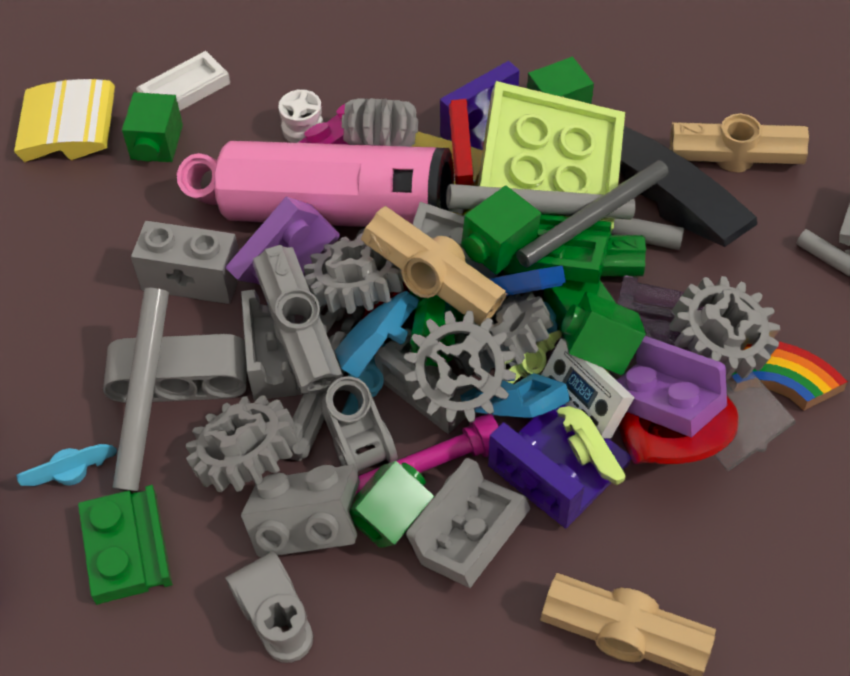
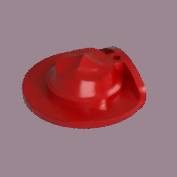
M727 397V406L693 437L629 412L625 413L619 424V429L626 450L635 464H684L708 458L726 448L735 438L738 431V411L734 403Z

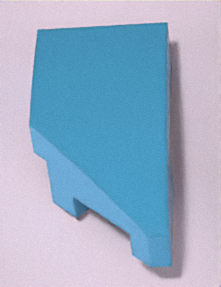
M408 291L401 292L392 297L390 302H384L363 318L335 349L341 369L358 378L387 337L400 345L405 343L408 331L401 326L417 307L419 299Z
M535 373L515 384L502 381L501 387L506 390L509 397L507 400H503L494 396L490 400L494 409V413L491 415L532 418L545 414L570 401L566 383ZM472 388L460 395L461 401L475 399L483 393ZM482 407L475 409V412L488 414Z

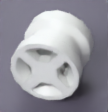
M294 90L285 94L279 101L278 109L282 119L281 129L288 141L298 143L305 138L304 133L310 127L323 123L321 101L315 93L308 90Z

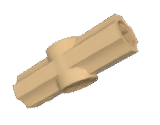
M740 113L726 117L722 124L672 122L669 149L688 161H714L721 168L737 173L748 170L753 163L805 164L808 155L809 133L808 127L760 125L754 117Z
M387 206L381 208L365 227L361 240L402 270L403 281L414 294L424 298L437 295L463 315L467 311H473L474 322L479 326L487 318L491 319L502 305L507 295L506 291L467 264L463 250L453 239L447 236L430 238Z
M556 573L552 581L541 615V621L595 640L597 647L601 651L616 659L626 662H640L643 659H647L690 676L703 675L716 633L714 628L659 609V604L653 598L640 591L630 588H617L610 592Z

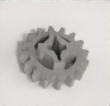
M360 234L357 240L350 241L345 236L333 245L325 244V253L312 254L310 256L312 264L304 265V277L310 292L317 298L319 306L327 304L329 312L334 313L340 307H346L347 313L353 314L356 307L364 305L369 311L373 309L374 304L380 301L390 302V292H402L404 290L402 270L367 246L361 240L363 234Z
M721 276L715 286L708 277H704L698 286L690 284L672 309L675 317L669 325L670 330L681 333L674 344L676 347H688L693 353L722 362L726 367V380L731 377L735 370L742 379L747 378L754 369L760 371L779 345V342L774 337L780 331V325L768 322L775 311L772 307L762 308L758 304L763 296L760 292L752 296L746 294V283L742 281L736 288L730 287L729 281L725 276ZM747 344H752L750 348L743 350Z
M531 291L522 297L520 294H513L504 299L502 305L491 318L493 325L490 334L494 337L505 332L508 336L507 341L500 347L501 351L515 352L516 359L506 363L510 367L521 364L525 359L524 354L526 352L536 353L539 350L536 342L548 339L547 329L553 326L550 318L551 315L540 296L535 298ZM455 334L454 345L463 343L470 334ZM486 345L480 356L482 369L489 373L492 368H495V359L492 351ZM464 355L460 360L454 359L459 369H464L467 375L470 376L474 373L469 366L470 356Z
M447 311L445 313V325L441 327L433 320H427L426 324L430 334L426 338L418 334L412 336L413 341L420 347L418 353H405L404 356L406 361L416 365L415 371L404 375L406 382H419L420 388L412 395L414 400L417 402L428 397L431 402L427 413L432 416L441 407L447 409L446 418L447 422L454 423L458 412H464L470 423L475 422V409L482 407L489 415L493 414L494 409L490 400L494 396L503 400H507L509 397L506 390L501 387L502 381H515L516 373L504 369V364L516 359L515 352L501 351L500 347L508 339L507 334L503 332L493 337L490 334L493 320L490 318L483 321L480 326L475 325L473 311L466 312L463 322H456L452 312ZM452 334H470L460 344L446 346L440 342L441 339ZM486 345L492 351L495 359L494 377L483 370L481 366L480 356ZM444 354L450 359L453 357L457 360L462 359L464 355L470 356L469 366L481 380L479 381L472 376L467 377L462 374L456 380L451 379L452 369L440 355ZM427 358L438 364L440 379L436 383L434 390L426 374ZM474 387L483 393L469 401H451L458 390Z
M261 395L254 403H250L247 396L241 398L239 404H223V413L218 416L214 414L206 415L205 417L208 421L206 427L194 428L192 432L196 440L186 443V448L190 453L186 459L204 487L213 484L217 492H223L232 483L238 492L242 491L245 482L253 480L255 484H261L262 474L266 471L278 473L280 469L276 462L279 459H289L292 457L293 454L289 446L297 443L298 437L294 431L297 427L288 409H284L278 399L269 403L266 396Z

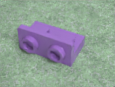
M286 196L228 263L226 269L239 281L260 284L253 267V258L259 256L267 248L282 245L287 248L293 247L305 276L304 265L312 264L310 256L314 253L324 254V245L327 243L333 245L339 239V233L311 204Z
M647 336L644 337L636 351L637 364L616 380L635 397L627 412L689 437H693L727 406L726 367L722 362Z

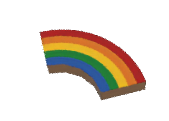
M779 342L778 347L771 354V358L760 371L754 369L747 378L742 379L735 370L731 377L726 380V384L734 394L750 389L771 390L790 398L803 411L843 392L848 383L836 369L820 357L784 342ZM747 344L743 350L750 348L752 344Z

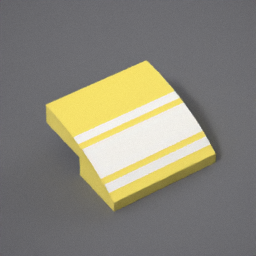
M76 79L51 82L25 89L14 152L24 162L59 150L70 160H74L106 149L115 85L109 80Z

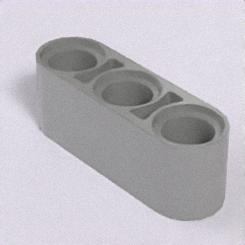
M231 334L162 337L152 402L229 399L242 395L246 391L247 378L245 340ZM136 338L117 339L107 347L103 393L113 401L126 403Z

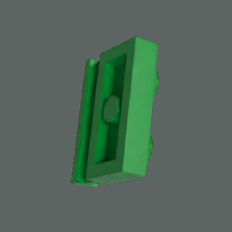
M541 214L537 238L569 217ZM598 221L528 268L523 267L518 259L505 267L503 272L521 273L563 265L565 280L599 284L607 254L608 242L611 239V222Z
M153 485L145 486V491L133 494L129 490L78 503L91 597L96 605L149 592L150 587L164 584V587L173 585L158 500Z

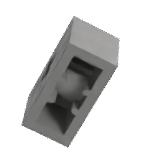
M145 220L131 255L142 291H144V288H158L168 291L169 295L230 304L238 280L226 269L228 263L239 252L235 234Z

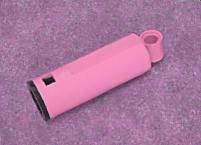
M228 141L222 147L217 160L201 153L192 154L185 158L178 168L177 183L181 191L187 196L206 204L218 205L220 213L229 221L264 222L287 196L311 204L333 226L366 227L375 214L384 206H387L406 221L413 224L420 202L452 212V208H447L446 195L448 185L454 184V165L449 148ZM211 170V183L206 188L201 189L200 182L202 176Z

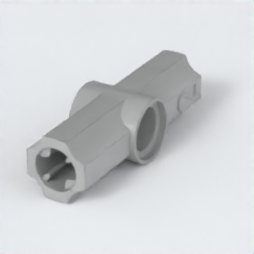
M278 245L267 248L259 256L253 258V267L274 320L275 336L284 347L301 394L311 393L313 395L326 391L334 381L342 378V372L320 318L319 302L308 288L293 247L287 248ZM298 314L307 318L308 321L294 324L290 323L286 318Z

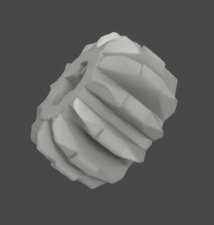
M352 99L345 103L344 115H342L341 129H343V140L349 145L411 147L415 144V136L418 133L416 108L410 102L400 100Z

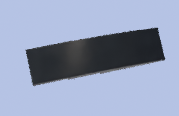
M624 126L619 171L624 173L625 180L633 177L657 160L663 161L668 167L669 175L641 193V195L658 203L661 218L723 247H726L758 225L757 217L724 187L688 160L657 141Z

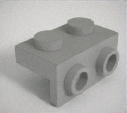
M466 458L459 468L446 479L441 490L415 519L406 535L421 565L471 588L530 511V506L526 496L485 480L478 463Z
M354 464L340 467L322 465L309 472L291 475L273 473L265 476L261 484H255L241 513V517L257 556L263 557L272 551L277 555L354 544L357 532L349 511L360 483Z

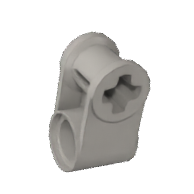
M350 376L334 381L322 397L321 410L333 438L335 451L341 466L354 464L358 475L359 471L385 460L388 463L397 461L398 455L395 444L387 426L380 417L367 385L360 379ZM345 390L354 394L358 401L357 412L352 415H345L337 411L333 403L334 393ZM370 445H374V446H375V448H372V449H370V450H368V451H365V452H363V453H360V454H357V453H356V451H358V450H360V449H363V448H365V447H367V446H370Z
M274 551L225 577L247 620L251 621L267 652L273 659L282 663H292L308 654L313 645L312 629L307 620L304 606L296 594L290 577ZM288 625L290 630L282 632L280 628Z

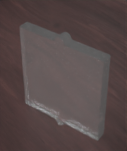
M735 370L731 377L726 380L727 397L734 403L738 411L739 426L732 442L714 456L728 472L756 451L765 452L767 450V443L795 424V419L753 372L747 378L742 379Z

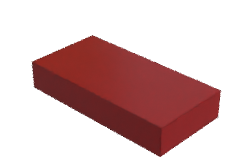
M467 99L451 100V103H449L455 184L474 186Z

